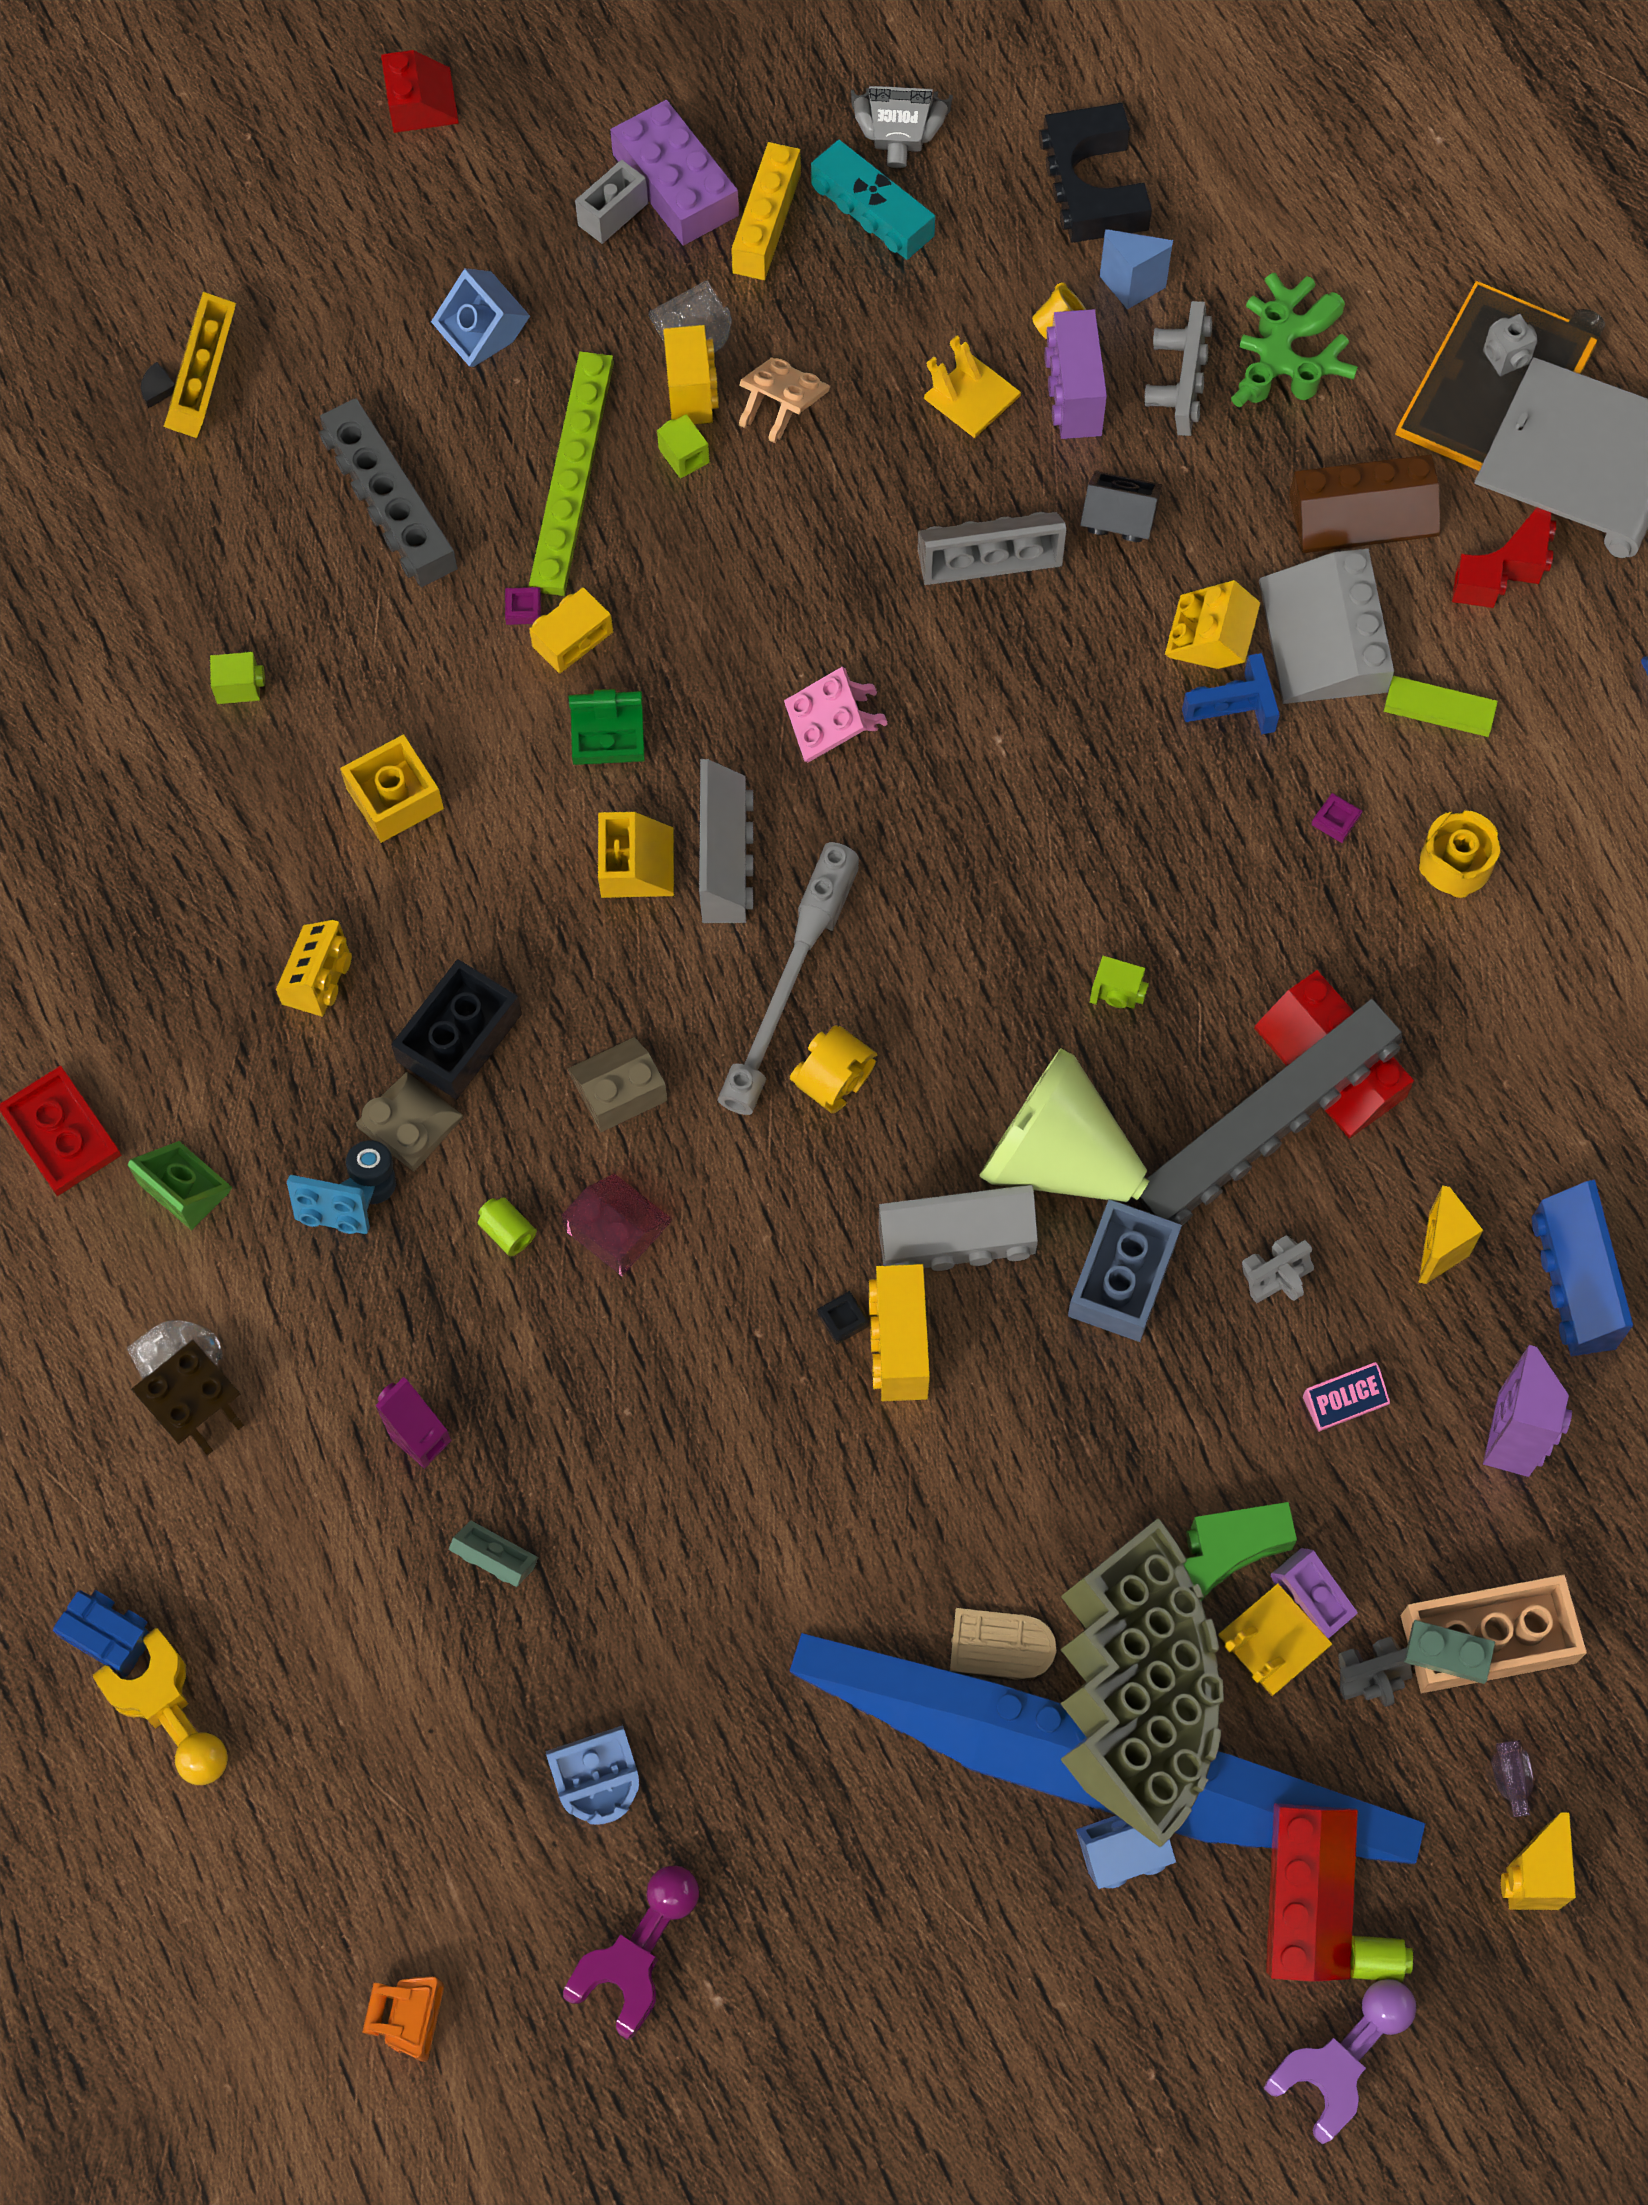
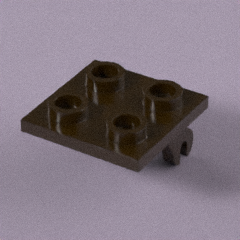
M193 1339L131 1389L178 1445L191 1436L207 1456L213 1452V1449L196 1428L220 1409L237 1430L244 1426L228 1405L240 1395V1392Z

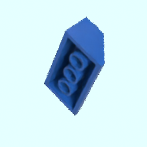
M1590 1180L1543 1199L1532 1215L1533 1232L1536 1237L1540 1236L1544 1249L1541 1250L1542 1267L1546 1273H1550L1553 1285L1550 1287L1551 1303L1555 1309L1559 1308L1562 1320L1559 1323L1560 1338L1564 1345H1568L1571 1356L1616 1350L1633 1327L1595 1180Z

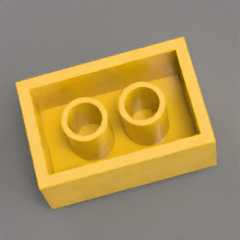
M923 1264L876 1266V1279L869 1280L868 1292L869 1315H877L871 1317V1352H879V1354H872L873 1389H881V1401L928 1399L930 1375Z

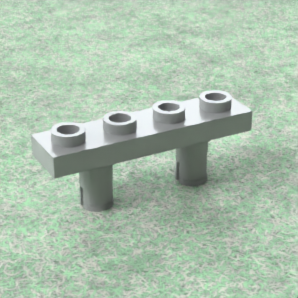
M1191 301L1189 322L1185 329H1154V350L1184 351L1180 383L1167 386L1147 384L1145 388V406L1175 407L1177 435L1191 436L1193 422H1199L1200 401H1196L1197 393H1203L1204 372L1200 371L1201 365H1207L1208 344H1204L1205 337H1211L1212 316H1207L1205 302Z

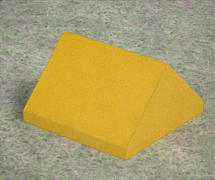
M1447 1186L1441 1187L1429 1212L1419 1283L1427 1284L1469 1257L1483 1232V1229L1453 1190Z

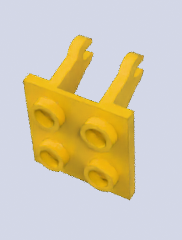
M955 336L950 341V346L955 353L957 367L948 375L945 365L941 363L937 366L936 357H932L927 362V367L931 372L934 387L924 395V399L973 438H976L1021 396V392L972 355L967 342L960 345V337Z
M1279 1584L1275 1585L1218 1634L1225 1643V1648L1239 1658L1253 1674L1252 1678L1256 1683L1260 1682L1271 1696H1274L1332 1645L1328 1638Z

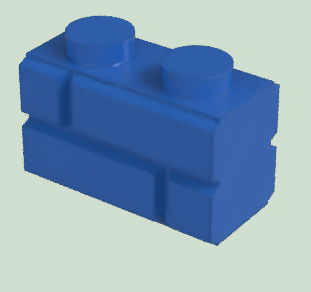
M82 1590L78 1591L67 1606V1610L63 1612L53 1627V1632L62 1640L102 1664L110 1666L112 1670L122 1676H128L137 1663L139 1656L147 1648L143 1642V1637L149 1633L144 1628L148 1622L130 1610H127L124 1615L113 1610L112 1606L115 1602L97 1590H94L91 1596Z

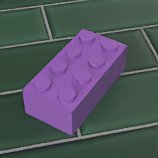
M667 100L610 129L613 156L618 162L623 160L646 178L648 201L683 246L739 216L737 188Z

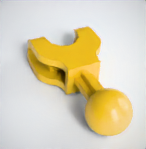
M154 1628L143 1637V1642L149 1651L151 1659L149 1668L142 1676L133 1680L121 1679L112 1671L110 1666L105 1665L93 1673V1678L106 1699L120 1714L133 1718H146L155 1729L162 1724L178 1747L175 1753V1766L177 1772L185 1781L194 1785L210 1784L223 1774L228 1760L227 1750L223 1742L215 1735L205 1732L198 1733L182 1711L189 1704L182 1693V1687L186 1679V1664L160 1630Z

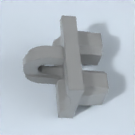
M1286 1235L1275 1241L1272 1246V1254L1275 1258L1265 1262L1259 1254H1253L1243 1260V1273L1249 1282L1250 1296L1256 1303L1281 1289L1293 1301L1304 1295L1303 1283L1300 1278L1314 1270V1265L1310 1258L1312 1247L1306 1240L1297 1244Z

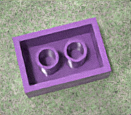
M1095 309L1054 312L1052 327H1047L1048 347H1045V366L1051 369V376L1048 377L1049 396L1054 397L1055 405H1052L1053 426L1059 425L1061 439L1102 436L1107 394Z

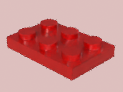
M61 1065L0 1103V1113L56 1196L61 1195L122 1156Z

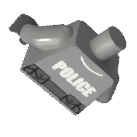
M869 86V88H866L864 95H856L854 89L851 90V103L855 119L865 137L874 140L876 149L888 150L887 166L904 168L907 166V151H921L923 143L931 141L940 129L946 115L951 111L953 95L949 94L948 99L941 100L938 98L937 91L933 93L932 99L933 89Z

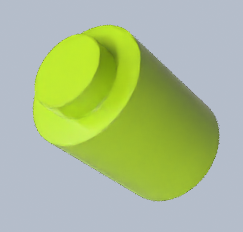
M492 1198L478 1212L480 1215L478 1225L509 1257L515 1256L524 1250L537 1233V1230L506 1198L498 1200Z
M1352 1936L1350 1972L1352 1979H1392L1403 1982L1405 1974L1412 1973L1413 1951L1412 1948L1405 1947L1404 1939Z

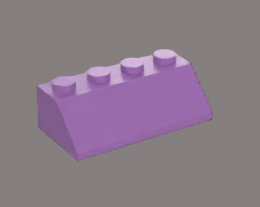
M1528 1345L1498 1392L1483 1465L1527 1477L1531 1475L1536 1466H1543L1546 1455H1551L1554 1444L1558 1445L1562 1433H1567L1572 1417V1410L1566 1409L1568 1393L1539 1349L1535 1346Z

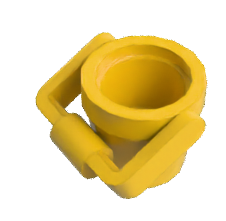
M1059 283L1055 286L1051 297L1033 315L1032 320L1040 334L1047 339V327H1052L1054 312L1086 310L1080 299L1068 289L1065 283Z

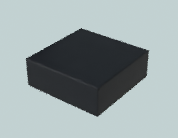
M850 1291L817 1309V1315L836 1345L869 1327L867 1317Z

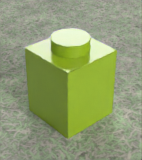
M687 414L678 419L667 421L657 430L659 450L680 479L710 463L708 443Z
M253 652L210 655L211 688L217 704L260 701L259 687L265 686V672L263 665H257Z

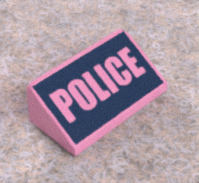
M1377 1362L1309 1387L1303 1395L1304 1402L1318 1432L1390 1404Z

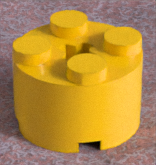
M1465 810L1463 813H1445L1433 822L1423 845L1419 864L1421 874L1425 876L1431 885L1456 898L1466 897L1470 893L1482 888L1489 880L1500 854L1498 832L1493 823L1479 813Z
M835 1025L827 1034L820 1032L814 1037L808 1047V1050L812 1053L805 1062L802 1061L796 1066L790 1075V1080L795 1083L796 1087L833 1114L848 1103L842 1099L844 1095H848L851 1091L857 1093L875 1066L876 1060L873 1058L877 1056V1053L842 1026L838 1027Z

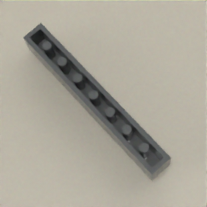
M1373 999L1369 1000L1147 1178L1149 1183L1139 1197L1140 1202L1150 1214L1183 1226L1193 1216L1191 1211L1202 1202L1205 1205L1213 1202L1222 1193L1221 1187L1232 1178L1234 1181L1243 1178L1252 1169L1251 1163L1261 1155L1268 1157L1282 1145L1280 1140L1291 1131L1296 1134L1304 1129L1311 1122L1312 1118L1310 1116L1321 1107L1326 1110L1334 1105L1342 1096L1339 1092L1349 1084L1356 1086L1364 1081L1371 1073L1369 1068L1379 1060L1387 1062L1394 1057L1401 1049L1399 1044L1402 1043V1032Z

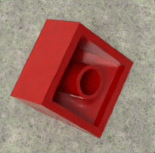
M415 50L381 54L388 106L394 133L459 124L450 67Z

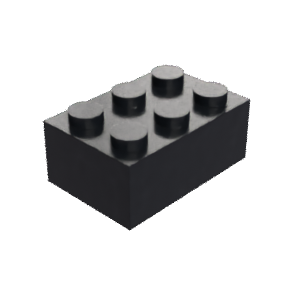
M457 959L392 1042L391 1046L397 1063L457 1100L521 1017L522 1011L519 998L514 993Z

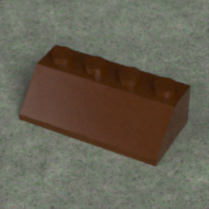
M1432 454L1294 471L1289 496L1302 553L1437 537L1440 535L1439 482Z

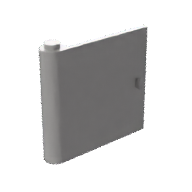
M1533 357L1474 484L1605 532L1607 534L1604 544L1613 556L1618 558L1632 557L1638 552L1648 530V399Z

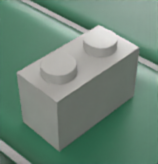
M620 160L575 200L578 226L603 244L648 204L646 178L626 162Z

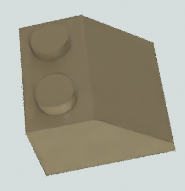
M635 1037L568 1068V1072L600 1133L668 1101L663 1078L648 1051Z

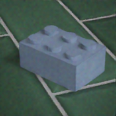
M1109 1199L1072 1296L1068 1317L1141 1342L1182 1225Z

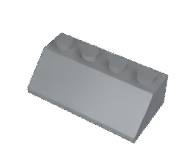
M1036 512L1023 517H1000L994 521L979 523L969 521L957 526H933L926 530L918 531V554L924 585L1060 567L1063 563L1066 524L1057 512Z
M700 759L699 894L702 923H746V909H753V887H746V876H753V855H746V844H753V822H746V811H753V790H746V776L709 759Z
M1033 1185L879 1204L878 1231L883 1265L923 1264V1268L931 1267L932 1270L943 1271L953 1268L954 1264L969 1262L972 1266H982L991 1263L992 1259L1007 1258L1009 1261H1021L1029 1258L1031 1254H1036L1038 1242Z

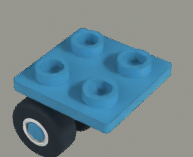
M373 1140L362 1141L354 1145L346 1157L349 1179L341 1184L289 1175L287 1186L295 1220L311 1227L322 1225L336 1228L347 1234H354L356 1232L367 1234L370 1228L367 1214L369 1204L384 1202L393 1194L396 1187L390 1150L384 1144Z

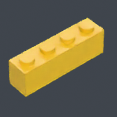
M768 142L731 248L734 274L760 280L766 279L801 175L800 149Z
M206 292L202 293L164 423L165 428L195 438L198 437L236 303Z

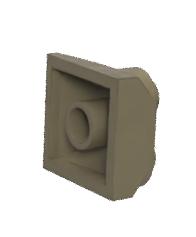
M406 1072L381 1097L370 1100L364 1106L362 1117L356 1124L359 1130L372 1140L384 1144L390 1150L391 1155L415 1172L464 1117L446 1101Z

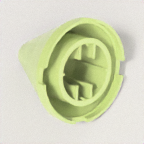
M1062 1048L1059 1049L1032 1089L980 1173V1177L991 1185L1006 1187L1033 1185V1190L1105 1200L1110 1199L1120 1202H1128L1131 1197L1138 1200L1149 1183V1180L1144 1177L1147 1172L1146 1167L1073 1054L1068 1053Z

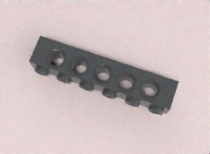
M357 398L320 415L323 430L319 431V435L328 451L334 449L337 454L335 461L344 476L347 474L351 476L353 491L359 501L365 499L368 503L367 511L376 527L382 525L385 530L383 536L389 549L392 552H399L402 557L399 561L408 578L414 576L419 586L423 587L457 570L454 550ZM422 543V545L420 546H413L415 544Z

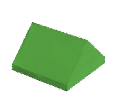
M180 1141L132 1158L128 1163V1167L137 1183L191 1231L232 1189V1186Z

